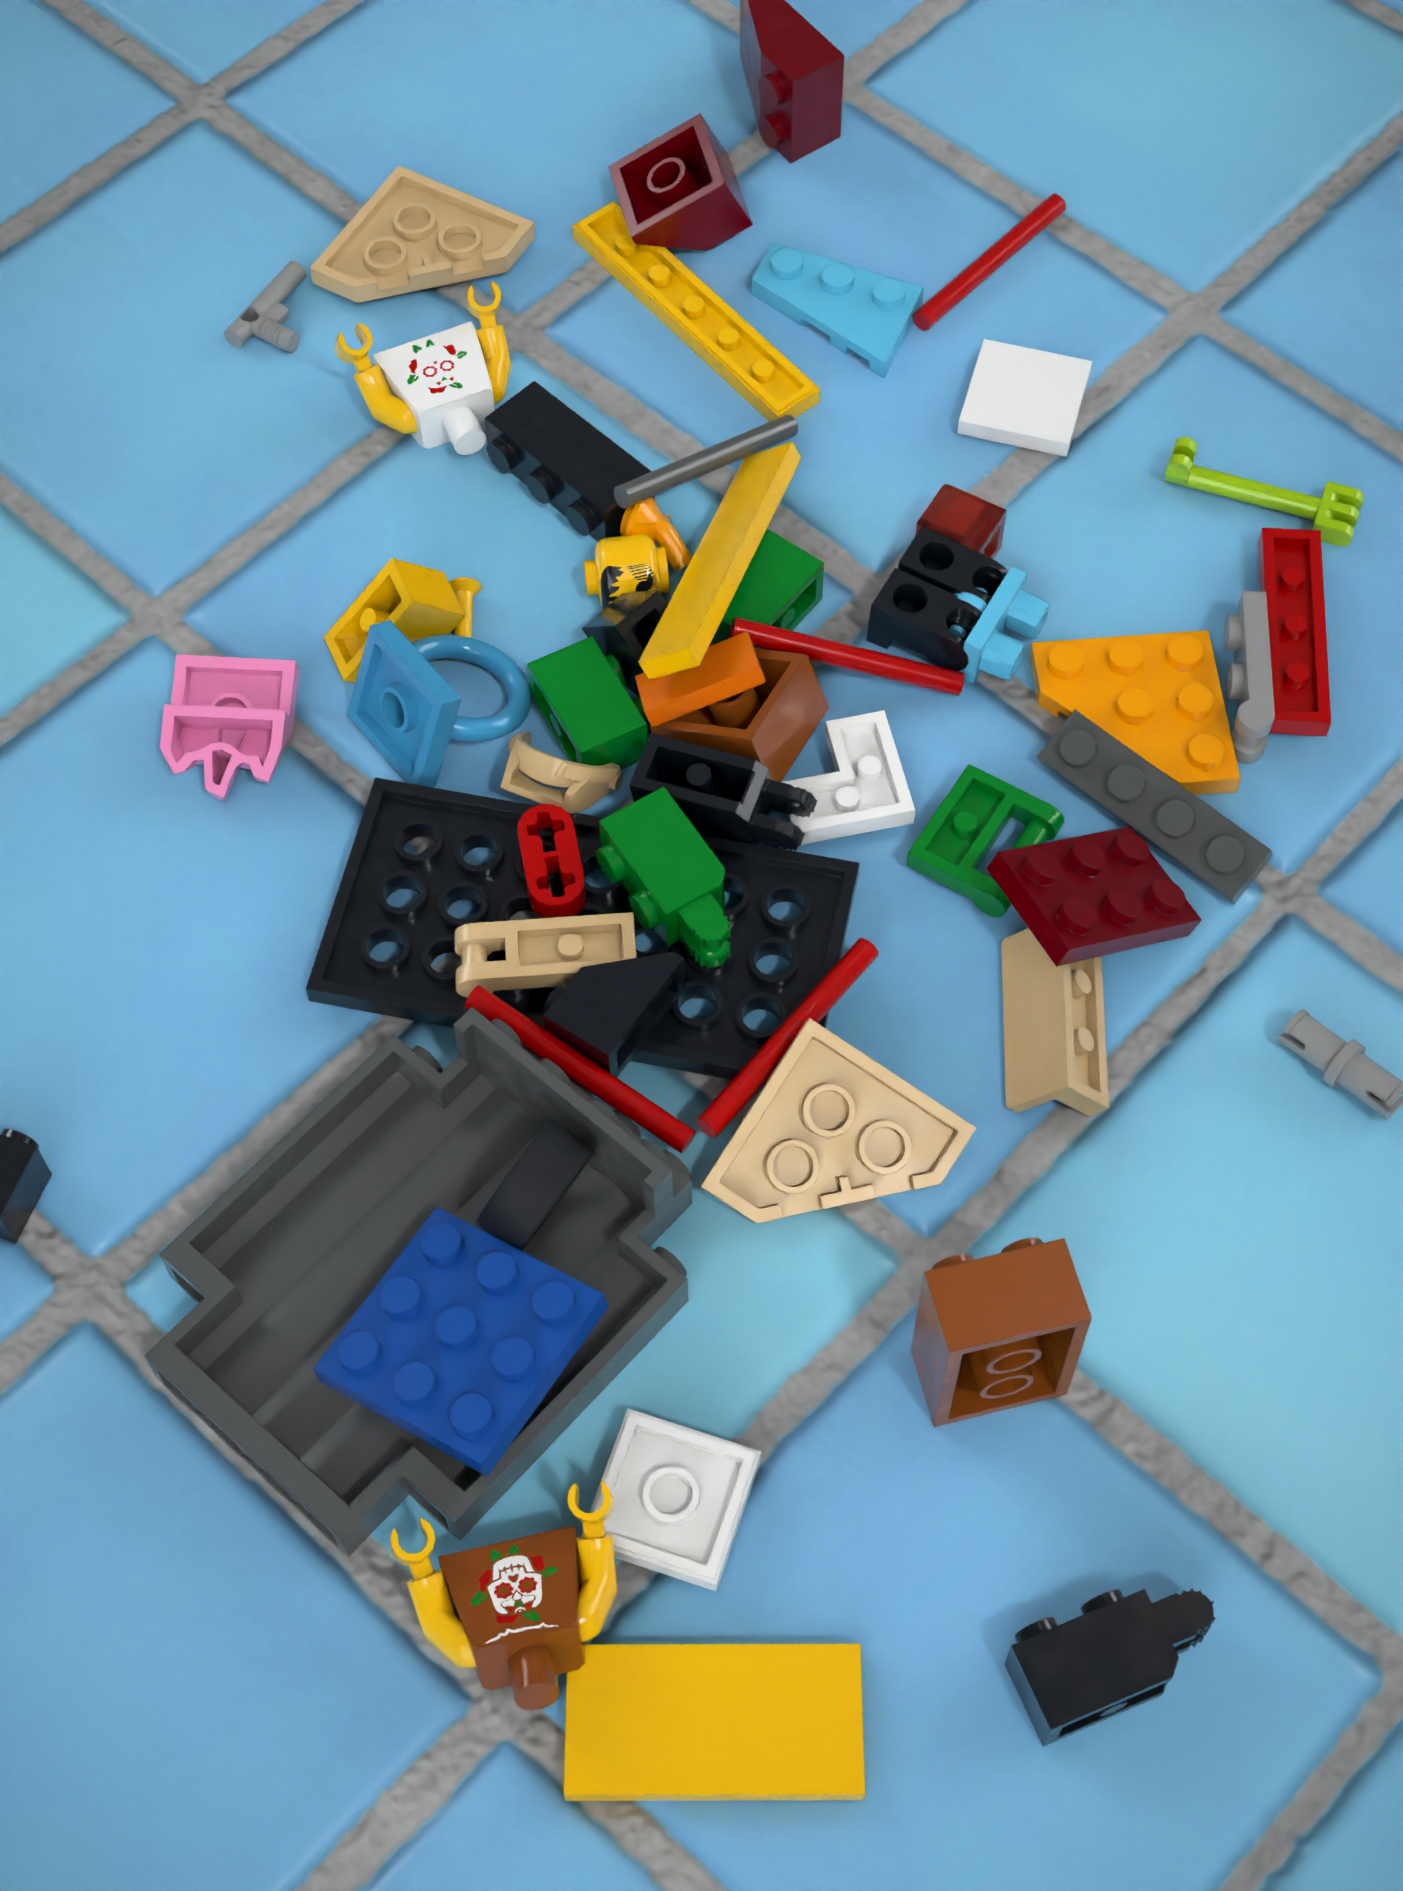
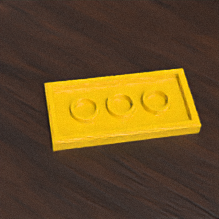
M585 1644V1664L579 1670L567 1672L564 1761L565 1801L864 1800L861 1644Z

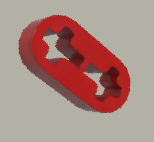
M540 804L531 807L522 814L518 822L517 832L531 907L541 918L575 916L585 904L586 891L572 818L563 808L553 804ZM551 829L554 836L555 851H543L539 830ZM559 872L565 895L552 897L549 889L548 874Z

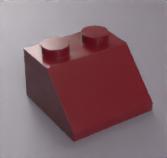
M701 113L608 166L630 237L635 244L708 251L753 225L729 155Z

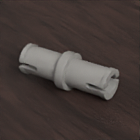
M1304 1009L1296 1013L1283 1029L1287 1034H1281L1278 1043L1284 1047L1287 1046L1323 1072V1081L1334 1089L1339 1086L1344 1087L1380 1113V1116L1385 1120L1389 1119L1402 1105L1403 1081L1364 1055L1366 1048L1355 1039L1346 1042L1312 1018Z

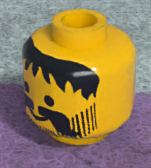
M639 534L603 538L595 547V560L584 561L587 596L599 595L600 604L603 609L623 593L658 590L660 594L670 593L665 547L656 548L655 542L649 535Z

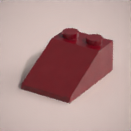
M740 0V57L759 134L768 147L775 148L791 164L841 136L844 54L785 0Z

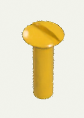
M459 577L449 583L466 616L455 627L454 635L472 638L473 598L483 588L476 579Z

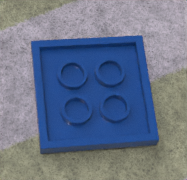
M436 1207L317 1362L313 1370L320 1382L488 1477L605 1313L608 1305L604 1294Z

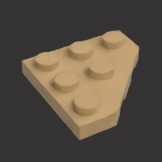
M398 165L311 265L312 283L356 303L506 273L535 239L534 222Z
M809 1018L799 1030L699 1187L753 1223H761L942 1184L976 1130V1127Z

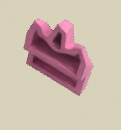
M176 654L171 704H164L159 747L173 774L182 773L199 764H204L205 790L213 797L226 802L241 768L250 769L257 781L269 784L291 738L294 727L300 670L296 660Z

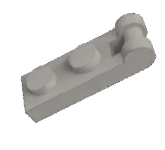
M1242 591L1236 615H1227L1224 624L1225 651H1234V663L1229 664L1226 682L1227 698L1237 700L1235 728L1231 732L1236 759L1239 763L1244 764L1254 763L1263 756L1267 735L1271 731L1275 716L1266 592Z

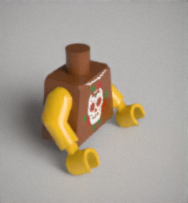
M602 1480L603 1504L600 1509L593 1513H584L580 1510V1495L577 1483H574L568 1491L567 1501L569 1509L582 1522L583 1536L578 1538L575 1526L573 1525L438 1556L441 1569L434 1570L430 1556L435 1544V1535L430 1523L423 1518H419L420 1528L427 1544L422 1551L414 1554L407 1553L401 1549L396 1529L392 1530L390 1539L391 1552L398 1562L410 1568L413 1578L407 1581V1586L426 1639L455 1666L459 1668H474L482 1688L495 1690L512 1686L515 1703L524 1710L543 1709L558 1699L560 1691L556 1675L579 1670L585 1664V1641L599 1635L617 1596L613 1535L605 1534L604 1521L610 1517L614 1509V1497L611 1490Z

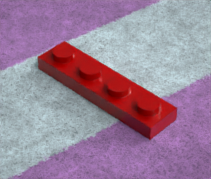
M1262 527L1258 539L1260 592H1266L1275 711L1274 722L1269 733L1327 736L1331 725L1321 530Z

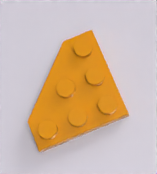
M1208 630L1031 643L1029 658L1037 704L1055 717H1058L1061 713L1069 717L1074 709L1194 795L1237 792L1241 778Z

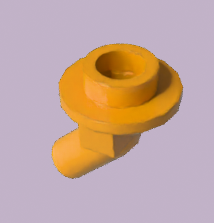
M653 497L628 507L621 521L620 532L622 536L649 535L654 542H657L659 547H665L667 561L675 573L689 565L692 559L690 552L676 529L669 523L670 516L660 512Z

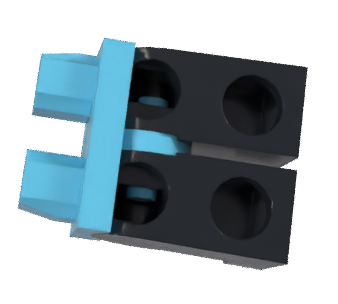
M922 526L900 559L898 569L895 568L871 605L866 641L888 649L890 644L895 642L925 655L932 663L939 667L963 672L965 675L964 680L972 684L975 683L981 671L1011 681L1024 657L1026 644L1004 635V633L1009 628L1033 640L1036 639L1046 622L1050 603L1024 590L1027 577L1026 572L1012 566L1008 571L997 561Z

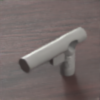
M290 261L224 332L226 339L233 346L239 348L254 335L289 353L294 352L299 345L300 334L282 326L283 322L289 317V310L281 303L306 277L305 269L296 261Z

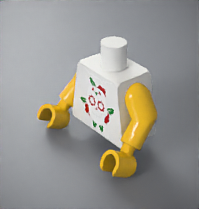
M491 281L490 284L494 302L489 306H480L475 302L472 285L467 293V308L474 317L479 319L480 329H475L474 324L470 321L373 354L374 365H372L367 354L372 346L373 337L371 331L365 325L358 323L355 327V334L362 345V349L359 350L348 347L341 332L339 333L335 342L336 355L343 362L354 364L357 373L353 374V377L372 416L377 421L402 434H411L423 448L430 449L451 441L458 454L471 455L484 446L486 442V436L483 431L486 429L484 418L495 410L494 405L505 398L512 366L503 324L497 325L495 314L500 307L501 291L495 282Z

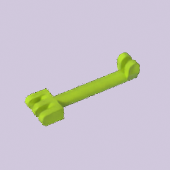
M1181 437L1176 440L1166 468L1164 481L1314 520L1312 530H1321L1322 542L1337 546H1347L1351 543L1354 527L1359 518V510L1364 501V494L1359 489L1327 481L1322 498L1193 465L1198 448L1197 443L1188 437Z

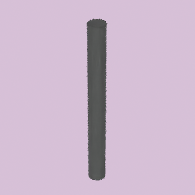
M791 415L782 416L614 488L615 501L621 508H628L794 437L798 433L797 422Z

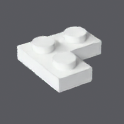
M885 710L825 721V738L835 772L782 782L793 787L806 789L818 800L810 817L805 816L803 818L801 816L797 817L794 814H785L787 822H793L794 825L799 826L802 832L805 833L801 845L914 823L915 807Z

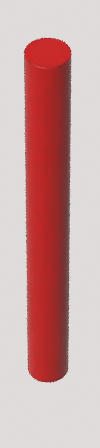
M1051 194L915 311L912 315L915 325L919 329L927 331L1060 216L1066 210L1063 198L1058 194Z
M738 617L733 618L729 630V638L748 631L754 647L772 651L807 654L809 660L956 696L961 693L964 685L965 675L963 672Z
M859 938L704 1110L696 1119V1124L701 1131L711 1138H716L769 1079L805 1021L811 1018L819 1023L878 957V950L870 941Z
M476 986L469 994L464 1005L467 1009L473 1007L490 1022L495 1018L502 1020L518 1035L523 1047L541 1059L547 1058L553 1061L564 1071L567 1077L682 1154L688 1148L696 1135L695 1130L482 986Z

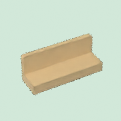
M1029 928L1006 937L1001 943L1006 1107L1016 1113H1020L1056 1099L1087 1116L1109 1109L1102 956L1056 967Z

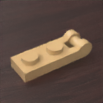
M633 912L479 922L459 926L454 932V946L456 954L461 956L462 965L455 972L456 991L459 995L468 998L472 990L478 985L491 993L499 990L557 987L562 983L568 985L581 967L636 958ZM493 951H505L506 960L487 961V956Z

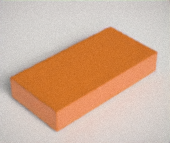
M748 631L709 646L700 666L655 679H648L645 672L635 676L643 709L651 727H656L766 682Z

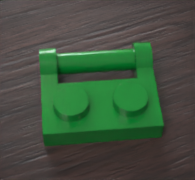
M968 764L908 851L906 866L972 899L975 905L984 913L993 917H1003L1011 905L1010 901L993 877L978 871L977 868L1011 817L1025 825L1024 830L1011 849L1041 844L1046 840L1054 839L1065 823L1064 817L1051 804Z

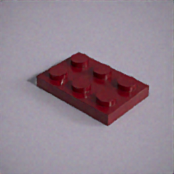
M1132 827L999 851L986 868L1056 967L1186 937L1192 933L1202 920L1186 900L1182 889L1171 880L1150 852L1147 843L1136 834Z

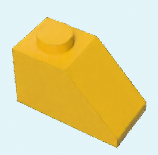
M391 558L326 633L324 640L343 680L354 683L357 679L371 625L391 620L412 643L428 636L450 634L466 615L444 572Z

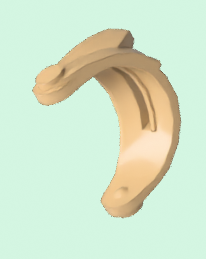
M521 731L518 734L515 733L510 740L508 748L510 755L500 788L541 804L559 806L571 814L582 812L607 796L612 790L617 791L623 780V772H621L620 766L614 763L592 766L563 760L543 753L530 746L531 733ZM530 778L535 779V780H537V781H539V782H541V783H543V784H546V785H551V786H556V787H564V788H568V789H567V790H558V789H552V788H549V787H545V786H542V785L536 783L535 781L531 780Z

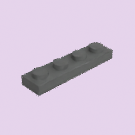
M1075 709L1037 756L1042 765L1127 827H1132L1139 836L1232 904L1238 901L1273 857L1272 851Z

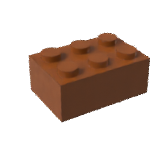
M1026 1238L1007 1245L999 1254L973 1259L968 1254L954 1255L937 1262L931 1270L924 1271L911 1354L934 1427L1067 1395L1092 1316L1065 1238L1045 1243L1039 1238Z

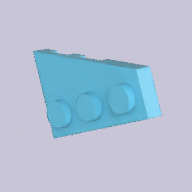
M771 242L752 277L751 294L801 326L811 324L830 336V345L845 354L850 350L856 352L869 361V369L885 378L913 322L912 315L922 304L924 287Z

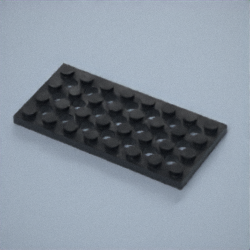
M375 777L306 986L309 1001L454 1028L453 1024L469 1010L464 1006L467 997L459 995L456 991L455 972L439 973L431 967V964L441 954L456 953L454 932L459 926L469 923L509 921L517 912L523 910L533 911L529 902L517 832L518 822L522 814L535 805ZM571 813L570 816L575 827L585 879L593 870L601 869L596 857V850L601 848L599 821L603 817ZM551 829L539 830L543 851H555L554 836ZM701 835L725 868L724 890L735 893L741 899V902L736 907L724 910V916H728V922H731L730 937H728V942L731 943L730 957L722 964V967H710L707 969L705 966L700 967L699 962H695V956L691 957L680 940L668 947L665 944L660 950L652 953H644L636 949V958L668 952H675L684 957L685 991L630 1061L732 1080L841 959L859 877L860 863ZM415 837H428L436 842L431 851L422 855L409 854L403 850L405 844ZM478 847L489 848L497 854L490 863L482 866L470 865L463 860L469 851ZM559 872L549 874V889L552 897L565 895ZM621 881L604 888H596L585 882V904L575 916L633 912L629 903V896L631 895ZM403 888L413 889L420 894L419 899L413 905L405 908L393 907L386 902L393 892ZM463 899L473 900L481 905L479 912L467 919H457L447 913L453 903ZM788 901L798 905L803 913L795 920L781 921L774 918L768 910L778 902ZM633 913L635 938L647 932L658 934L654 927L649 930L644 929ZM382 942H396L404 948L396 959L389 962H379L369 956L372 949ZM493 951L487 956V961L506 960L505 951ZM767 955H779L784 957L791 967L781 975L771 976L762 973L757 968L756 963ZM555 987L494 991L492 994L544 1028L542 1010L547 998ZM703 998L711 1002L716 1009L709 1017L694 1020L684 1016L680 1011V1007L690 999ZM762 1009L772 1012L779 1022L774 1028L759 1032L748 1028L743 1019L751 1011ZM830 1010L818 1023L824 1028L827 1026Z

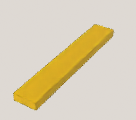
M615 201L572 225L573 240L769 422L785 415H791L796 418L820 402V388L667 248L635 244L630 237L621 206Z
M793 442L747 456L743 459L638 661L648 679H655L700 666L802 457Z

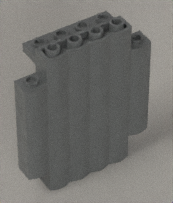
M473 1007L453 1024L459 1056L444 1071L438 1061L426 1049L418 1045L411 1049L393 1034L159 1253L170 1277L198 1305L144 1355L155 1377L183 1405L199 1417L229 1448L251 1465L276 1492L298 1509L314 1527L348 1557L409 1495L437 1523L458 1540H461L688 1302L687 1271L682 1263L663 1247L658 1246L655 1250L650 1248L692 1204V1180L690 1179L691 1174L687 1167L673 1153L661 1150L647 1139H641L639 1129L628 1117L618 1110L612 1111L605 1103L593 1098L590 1091L567 1077L564 1071L553 1061L547 1058L541 1059L523 1047L518 1035L505 1022L497 1018L490 1022ZM550 1119H554L594 1148L595 1151L569 1190L524 1248L523 1252L603 1293L608 1308L489 1476L486 1477L320 1382L313 1368L436 1207L494 1236L476 1222L479 1214L533 1139Z

